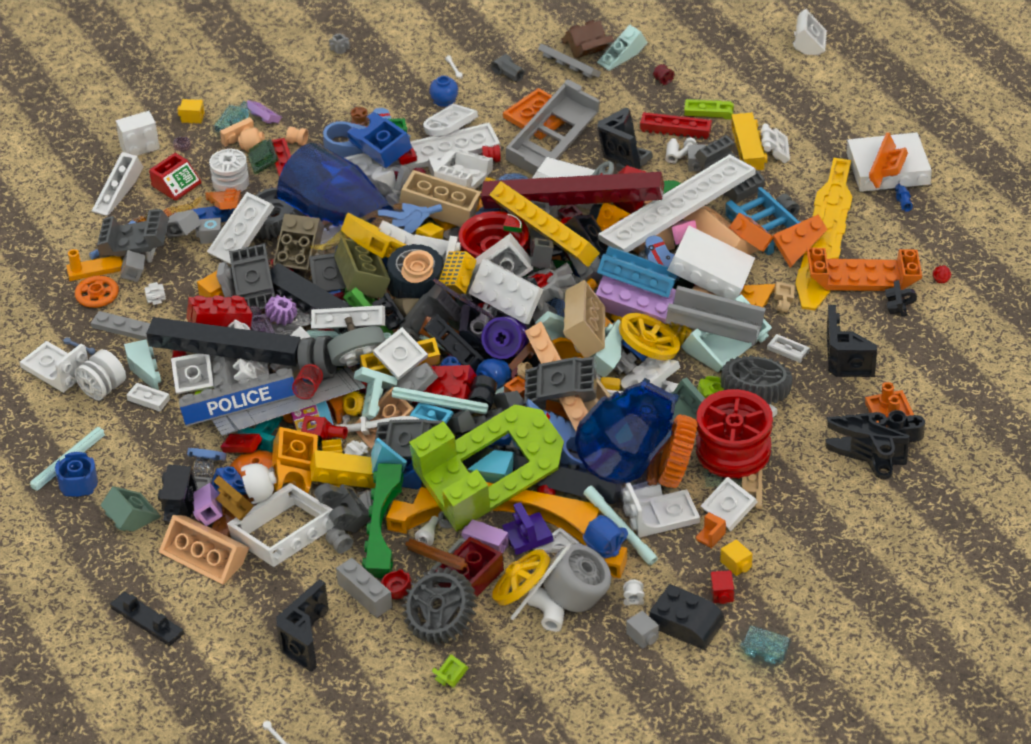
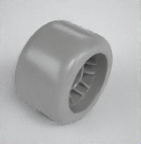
M570 544V549L548 575L543 584L548 595L556 604L572 612H584L592 608L608 591L611 584V573L605 560L595 550L582 544ZM563 547V548L550 560V564H549L547 570H548L549 567L553 564V562L556 560V558L560 555V553L563 551V549H564L565 547Z

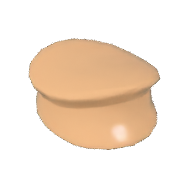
M422 250L411 252L403 261L401 270L403 277L411 283L425 281L433 273V257L428 252Z

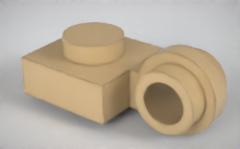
M776 282L774 287V299L778 300L776 311H779L780 314L788 313L790 303L794 299L795 286Z

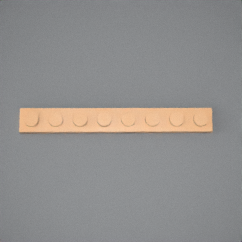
M542 322L525 331L541 364L562 360ZM579 395L559 398L583 445L601 435Z

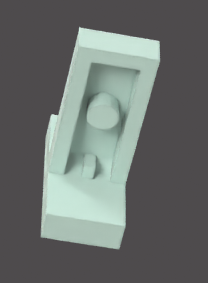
M361 367L354 374V379L368 383L361 417L371 420L379 413L380 407L378 402L382 396L383 388L389 390L396 386L397 378Z

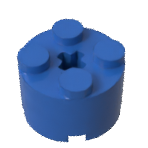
M71 452L64 455V459L61 461L59 459L56 462L55 472L59 489L64 496L79 497L90 495L94 492L98 484V476L92 457H88L84 452Z

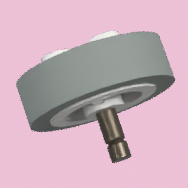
M347 317L344 320L348 332L335 337L327 344L332 364L336 366L350 367L360 363V355L372 353L376 347L385 341L380 327L371 326L355 329L352 317Z

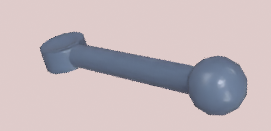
M69 337L63 339L66 345L71 344L75 347L79 345L71 341ZM86 347V351L90 355L95 354L96 350L94 348Z

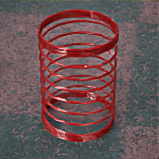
M314 364L303 366L292 384L293 393L300 399L306 400L313 397L323 380L322 370ZM314 367L318 369L319 379L316 383L309 376L304 377V375L309 374H302V372L308 373L303 370H312L305 368ZM302 378L310 380L314 385L305 383ZM300 380L305 385L310 386L307 388H313L307 389L311 390L308 391L311 394H304L310 397H300L294 391Z

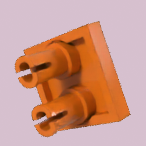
M891 382L882 384V394L865 397V404L869 413L880 412L888 417L891 411L900 410L906 416L914 415L903 390L894 391V386Z

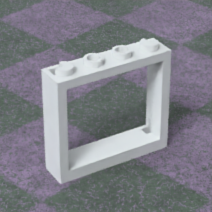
M292 483L272 494L267 500L255 505L241 521L235 518L227 523L232 539L248 546L250 552L273 567L335 526L329 518V513L333 509L320 503L316 498ZM293 505H297L316 517L272 547H268L250 535L251 532Z

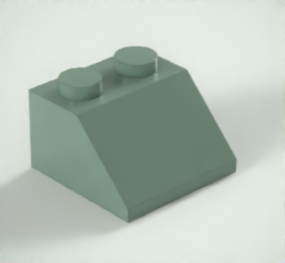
M112 486L100 505L106 511L105 514L116 523L115 526L121 531L128 530L134 532L161 517L142 493Z

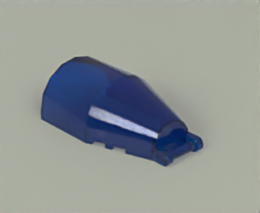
M308 143L293 153L284 165L278 179L277 198L309 217L320 218L321 222L323 220L333 222V226L338 227L339 224L343 225L346 214L350 213L378 228L382 220L392 224L391 218L378 217L377 210H395L358 165L319 143Z
M644 378L640 383L625 388L624 392L619 393L617 391L611 397H602L579 422L576 431L575 445L578 457L586 469L599 479L613 484L630 483L641 477L670 441L673 433L675 405L680 396L675 393L671 394Z

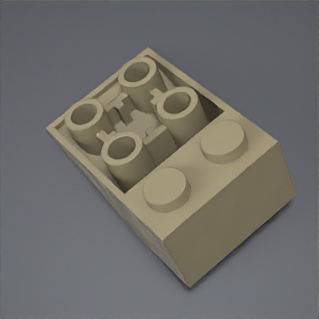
M284 214L273 266L279 263L286 268L309 270V256H315L324 230V225L320 218Z

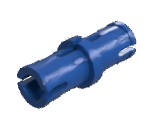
M899 183L894 188L896 199L900 202L902 210L907 212L913 208L910 200L911 195L906 190V186Z

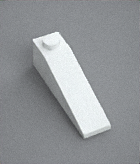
M124 152L121 153L92 212L108 217L135 184L143 169V165L137 156Z

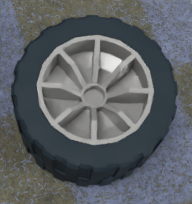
M422 244L399 247L391 253L387 260V273L390 277L388 290L395 299H420L436 283L438 284L444 267L442 256L433 248ZM416 250L428 252L434 261L432 266L433 273L423 282H408L401 273L405 257Z

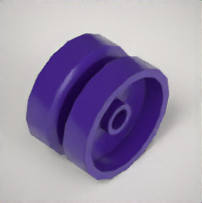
M511 316L494 318L483 328L481 335L482 345L485 351L492 357L498 359L516 357L528 344L529 339L525 333L527 328L524 323Z

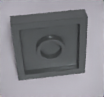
M335 253L309 256L313 284L327 292L346 289L334 258Z

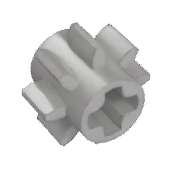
M335 34L332 37L333 39H329L330 51H334L336 54H343L346 52V49H350L349 38H345L343 34Z
M624 351L614 369L619 374L624 372L627 375L637 366L634 363L637 358L632 352L627 355Z

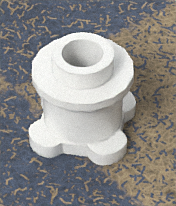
M632 579L624 583V605L644 604L642 599L644 597V586L640 581Z

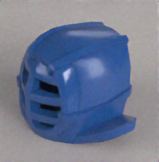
M599 515L589 522L583 535V540L588 547L595 550L603 558L616 557L619 555L621 544L627 539L628 531L626 528H619L609 517Z

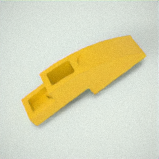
M350 213L346 214L341 230L349 238L381 258H389L392 252L406 245L380 232V228Z

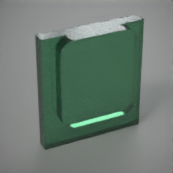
M271 139L261 141L250 148L249 153H247L254 174L260 173L279 161Z

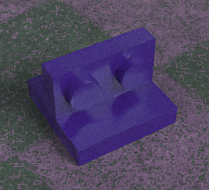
M521 502L513 505L515 513L512 514L514 521L502 525V529L508 532L509 543L516 555L554 542L553 535L540 512L528 516Z

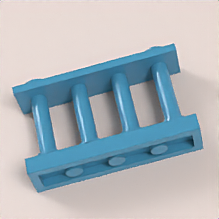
M762 187L758 188L757 199L742 206L736 205L732 200L726 202L725 216L732 222L738 213L752 218L755 222L773 214L777 219L761 226L766 231L782 224L789 228L800 223ZM761 204L766 208L752 216L745 213ZM773 239L764 251L767 255L774 253L775 243Z
M608 246L606 254L602 255L597 270L599 274L667 298L677 278V275L667 271V266Z

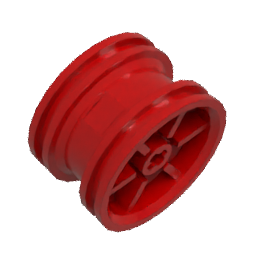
M491 211L475 215L468 219L459 230L460 251H466L472 257L477 258L511 233L529 255L528 227L521 220L522 233L504 231L503 225L507 215L510 214L506 212Z
M739 389L718 391L702 401L697 410L696 420L698 432L696 436V456L701 465L709 472L726 478L748 477L763 469L771 456L770 435L772 432L773 413L768 403L757 394Z

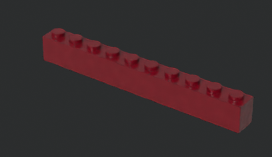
M662 172L483 181L481 200L484 209L503 208L490 196V193L502 181L529 201L549 203V206L654 201L663 199L664 180Z

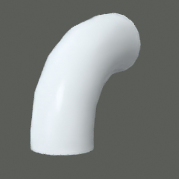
M539 587L528 601V606L541 609L544 613L541 622L542 626L547 630L558 632L563 625L564 609L550 598L546 589Z

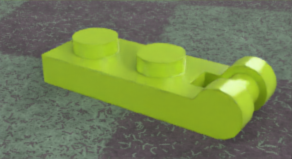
M686 99L684 116L723 117L725 120H731L734 104L730 101Z

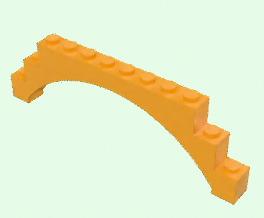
M486 482V483L488 484V487L491 486L492 484H494V483ZM421 487L413 504L393 501L386 516L387 530L407 534L408 530L430 521L432 516L438 517L442 510L427 488ZM530 490L522 491L491 510L515 513L513 505L521 502L528 516L540 512L545 522L562 528L585 546L587 545L583 540V535L589 522L601 515V511L592 503ZM621 547L619 555L616 557L603 558L609 567L611 577L621 579L627 563L626 547Z

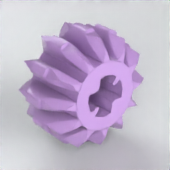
M279 295L271 297L265 306L266 318L270 319V323H277V326L279 324L283 326L287 323L291 324L297 315L296 303L292 302V298H285V295L283 297Z

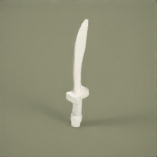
M398 416L369 421L366 417H359L361 423L340 424L336 426H346L348 432L361 431L366 436L371 435L369 429L376 428L377 423L389 422V420L419 418Z

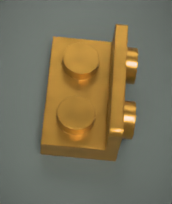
M218 476L214 480L219 486L217 490L220 492L216 500L241 521L254 505L223 478Z

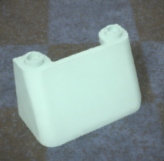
M742 294L735 299L736 301L750 304ZM763 319L762 328L756 343L758 341L762 343L769 337L767 333L772 327L765 319ZM697 328L688 336L681 345V348L690 356L719 373L727 361H730L732 358L735 359L737 356L739 357L753 345L751 342L747 343L700 331Z

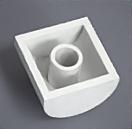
M807 9L803 10L797 17L796 31L794 32L795 42H793V45L797 51L803 54L819 55L825 52L827 30Z

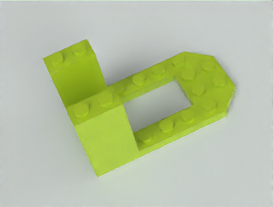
M513 405L455 440V436L443 421L410 441L409 444L413 469L457 532L467 526L472 519L477 520L557 471L564 440L543 410ZM509 433L528 460V463L488 487L479 471L476 469L469 473L462 461Z

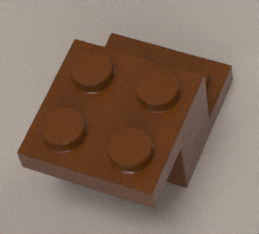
M594 20L586 22L584 26L574 25L570 27V30L565 32V35L561 38L563 44L569 43L574 59L606 50L614 42L612 35L606 36L601 21L595 22Z

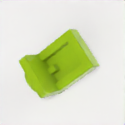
M451 654L439 670L433 668L431 671L437 675L435 680L444 687L446 684L455 687L469 667Z

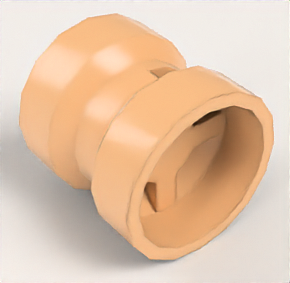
M290 126L287 130L286 142L288 144L298 143V145L305 146L308 141V129L301 128L299 130L296 127Z

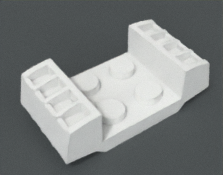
M460 149L456 151L455 165L453 167L439 165L434 172V177L475 190L493 170V158Z

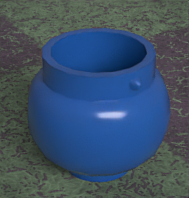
M439 76L433 80L429 92L434 103L441 107L454 104L458 96V85L455 80L448 76Z
M486 359L478 365L476 375H485L493 378L497 382V389H499L510 380L511 371L508 364L502 359Z

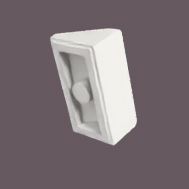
M648 481L632 485L637 499H649L663 495L659 483L649 486L647 484ZM626 487L621 488L620 498L623 505L626 504L623 496V491L626 490Z

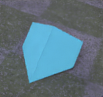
M419 402L410 416L419 419L444 421L447 424L453 415V411L451 408L437 407Z
M377 438L371 451L372 473L377 471L378 463L402 464L404 472L407 461L381 439Z
M494 450L467 470L473 472L477 469L486 482L496 483L513 472L514 452Z

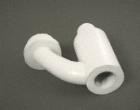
M675 138L670 139L666 148V162L676 163L678 159L688 153V145H697L694 138H687L684 141V148L679 151L677 140Z

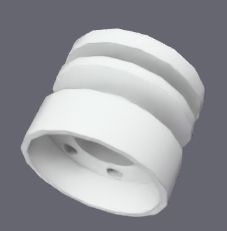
M223 149L211 156L210 168L215 191H226L227 188H236V190H241L242 192L248 187L247 160L243 152L236 149Z
M103 349L92 355L89 361L87 360L78 366L74 372L75 379L83 392L98 401L103 399L112 389L117 388L126 379V373L120 361L111 352Z

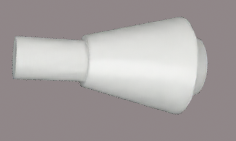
M432 516L430 521L415 533V540L430 546L434 543L435 526L439 521L437 516Z

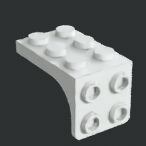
M46 341L21 360L20 366L64 393L77 382L74 375L75 369L88 360L86 347L83 344H79L71 352L67 353Z
M626 483V490L623 491L626 504L623 505L626 517L629 516L631 529L636 531L638 538L700 523V516L687 489L649 499H637L631 483Z

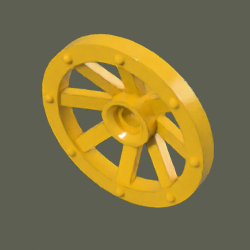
M629 313L619 323V332L625 342L647 357L657 360H670L680 350V341L676 334L663 322L641 313ZM632 322H637L638 330L634 327ZM644 324L653 327L652 330H645ZM660 331L665 337L658 338L656 333ZM669 342H670L671 347L665 346V345H660V344H665V343H669Z
M537 549L526 554L518 561L512 562L495 585L492 592L493 600L500 606L519 600L544 575L550 564V556L543 549ZM535 569L533 574H530L529 570ZM525 579L526 581L521 586H519V583H521ZM512 584V592L508 593Z

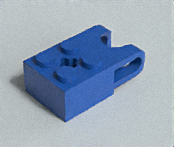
M375 112L367 116L369 119L368 127L364 129L352 127L346 132L349 141L355 147L385 168L412 148L407 132Z

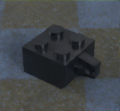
M168 464L166 472H163L162 475L163 487L158 492V500L162 504L161 508L164 511V523L166 525L170 524L173 515L191 518L194 501L193 493L198 488L191 466Z

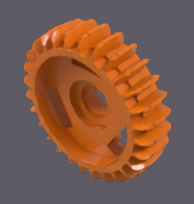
M680 414L676 416L670 427L660 459L658 483L662 486L677 488L682 481V477H684L697 431V421L692 417Z

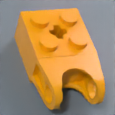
M283 427L279 428L273 441L272 467H274L277 483L274 484V491L280 490L284 483H292L304 492L309 493L312 483L310 462L314 451L317 450L318 435Z

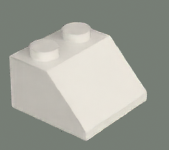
M198 353L171 358L176 395L214 388L210 355Z

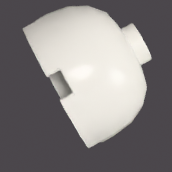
M258 463L242 466L241 471L245 470L246 473L245 476H242L249 498H254L252 504H258L271 497L274 491V484L277 483L274 472H269L266 466Z

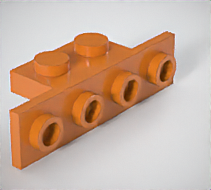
M890 132L885 134L869 172V179L873 182L875 188L880 187L883 177L900 174L908 155L906 147L895 149L896 145Z

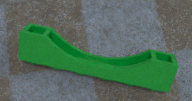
M378 463V469L373 474V483H376V485L371 490V500L374 501L373 505L369 506L371 523H367L369 540H365L364 551L367 553V556L363 558L362 567L375 578H383L393 570L392 551L382 536V522L389 505L402 492L404 478L402 464Z

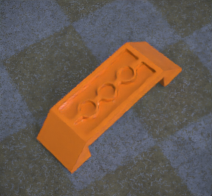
M807 248L810 277L826 290L885 291L886 289L893 288L894 281L897 280L900 281L901 290L922 279L917 249H899L897 260L827 259L826 248Z

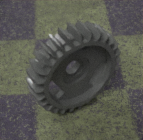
M277 185L275 188L271 186L270 189L266 190L264 188V191H258V194L255 195L274 206V209L255 237L257 239L260 237L263 240L266 237L269 240L272 237L277 239L280 235L284 214L307 216L306 201L301 192L296 188H292V186L287 187L283 185L280 187Z
M743 355L742 358L737 356L735 359L732 358L730 361H727L723 365L720 379L721 387L724 390L739 389L749 391L763 398L769 405L772 402L777 403L787 398L793 381L792 373L784 364H780L779 361H773V358L766 359V357H752V355L749 357Z
M439 567L437 572L431 568L430 574L423 571L424 577L416 576L418 582L416 584L410 582L413 588L411 590L406 589L409 596L403 597L407 601L406 604L401 605L406 610L402 613L406 618L404 622L408 625L407 628L413 632V635L424 642L427 641L430 644L435 642L441 645L442 640L445 643H449V638L456 641L455 635L458 633L463 636L461 630L463 628L469 630L466 624L468 622L474 623L470 618L471 615H477L472 610L478 607L473 602L477 599V596L473 594L475 589L471 586V582L456 570L452 571L449 568L444 570ZM443 582L452 583L450 588L434 587V585ZM441 599L442 606L439 609L435 610L433 608V603L436 600ZM419 607L426 620V623L421 625L418 618ZM459 608H460V611H459L458 615H457L456 618L450 623V621L452 620V618L455 616V614L457 613V611H458Z

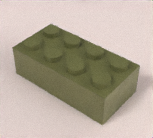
M341 237L334 258L347 290L351 291L356 287L369 298H382L387 290L390 277L381 257L363 248L352 239Z

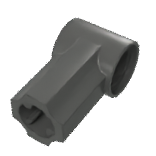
M507 54L491 62L493 72L498 75L504 74L517 82L522 80L525 75V70L514 64L512 58Z

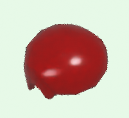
M402 569L389 572L381 581L391 591L392 599H401L407 596L409 593L406 589L411 590L412 588L409 573L404 572Z

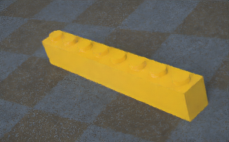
M502 181L490 193V196L501 207L520 218L525 224L548 240H553L555 245L585 266L589 267L600 254L590 242Z

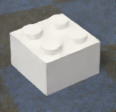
M149 111L116 120L120 147L124 153L138 156L160 149L156 123Z

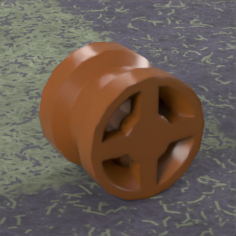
M355 107L351 110V123L362 126L368 124V111L366 108Z

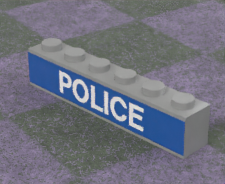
M282 368L273 374L264 373L251 380L248 378L242 379L233 385L224 384L214 390L205 389L196 395H184L179 399V406L186 427L297 397L292 390V384L295 381L292 368L288 370L287 368Z

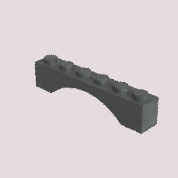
M531 201L549 214V203ZM528 226L531 266L538 269L550 268L553 240H548Z

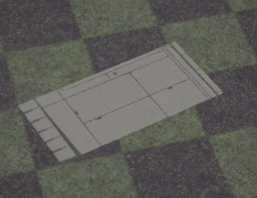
M349 367L337 370L334 377L323 378L314 396L310 399L305 400L293 397L212 419V421L223 436L365 388L361 381L354 379V373ZM310 380L304 381L309 385H314ZM299 390V392H298V393L301 394V395L311 394V393H309V392H308V393H304V392H302V391H300V390Z

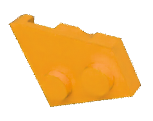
M775 284L744 285L739 295L742 294L750 304L764 308L772 292L774 293Z

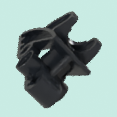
M900 410L891 411L888 417L880 412L856 414V416L827 417V428L848 437L825 439L826 449L837 454L868 462L876 477L888 479L893 475V465L907 464L909 442H917L923 439L925 419L919 415L906 416ZM885 468L889 470V472L881 473L879 472V470Z

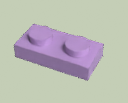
M247 101L245 107L251 110V114L262 117V121L268 124L280 122L281 116L259 102Z

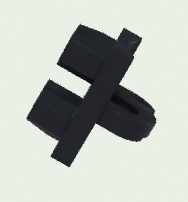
M899 280L894 281L893 288L885 290L889 313L895 314L900 312L902 317L907 316L906 305L916 302V291L911 288L901 290Z
M386 293L381 299L372 303L373 306H385V325L390 331L394 328L397 329L401 323L406 321L389 293Z

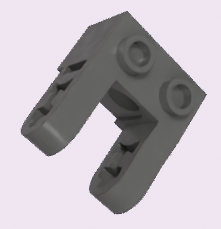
M325 483L314 491V495L320 503L333 509L329 513V518L333 524L343 528L344 531L356 533L371 520L369 518V511L352 487L344 484L337 487Z

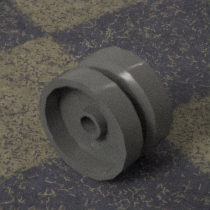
M318 336L316 340L312 337L302 338L299 341L297 353L299 369L301 370L307 364H314L322 370L323 378L334 377L337 366L332 364L327 349V344L332 338L330 336Z

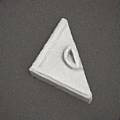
M559 528L552 533L554 542L534 548L533 551L543 549L546 553H558L567 544L581 543L562 528Z

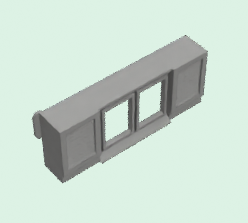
M565 80V83L506 147V161L535 175L546 157L558 160L585 130V127L599 113L600 100L581 91L582 87L571 80ZM551 115L574 126L565 137L543 125ZM538 130L560 141L551 152L529 141Z

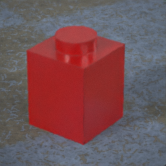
M732 571L711 572L710 585L713 603L726 604L734 602Z

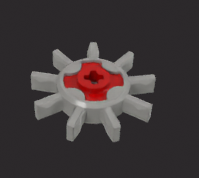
M551 261L550 268L536 272L531 270L528 273L527 277H535L538 287L544 289L537 304L540 311L544 309L545 302L553 298L561 300L565 298L561 288L575 285L576 282L572 276L573 272L568 263L556 269L553 261Z

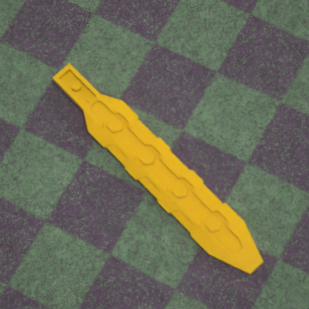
M833 158L828 182L817 191L814 201L813 216L819 214L828 230L810 248H826L827 259H839L841 240L845 234V222L851 207L853 196L847 186L851 160ZM806 251L803 255L801 268L798 270L795 285L801 308L816 311L831 290L824 289L810 277Z

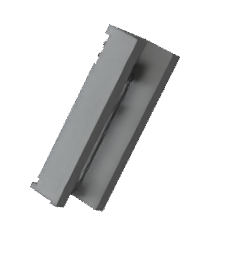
M677 286L674 303H669L665 323L670 324L673 322L674 324L685 325L693 329L698 328L700 331L747 343L751 342L754 346L762 328L766 308Z

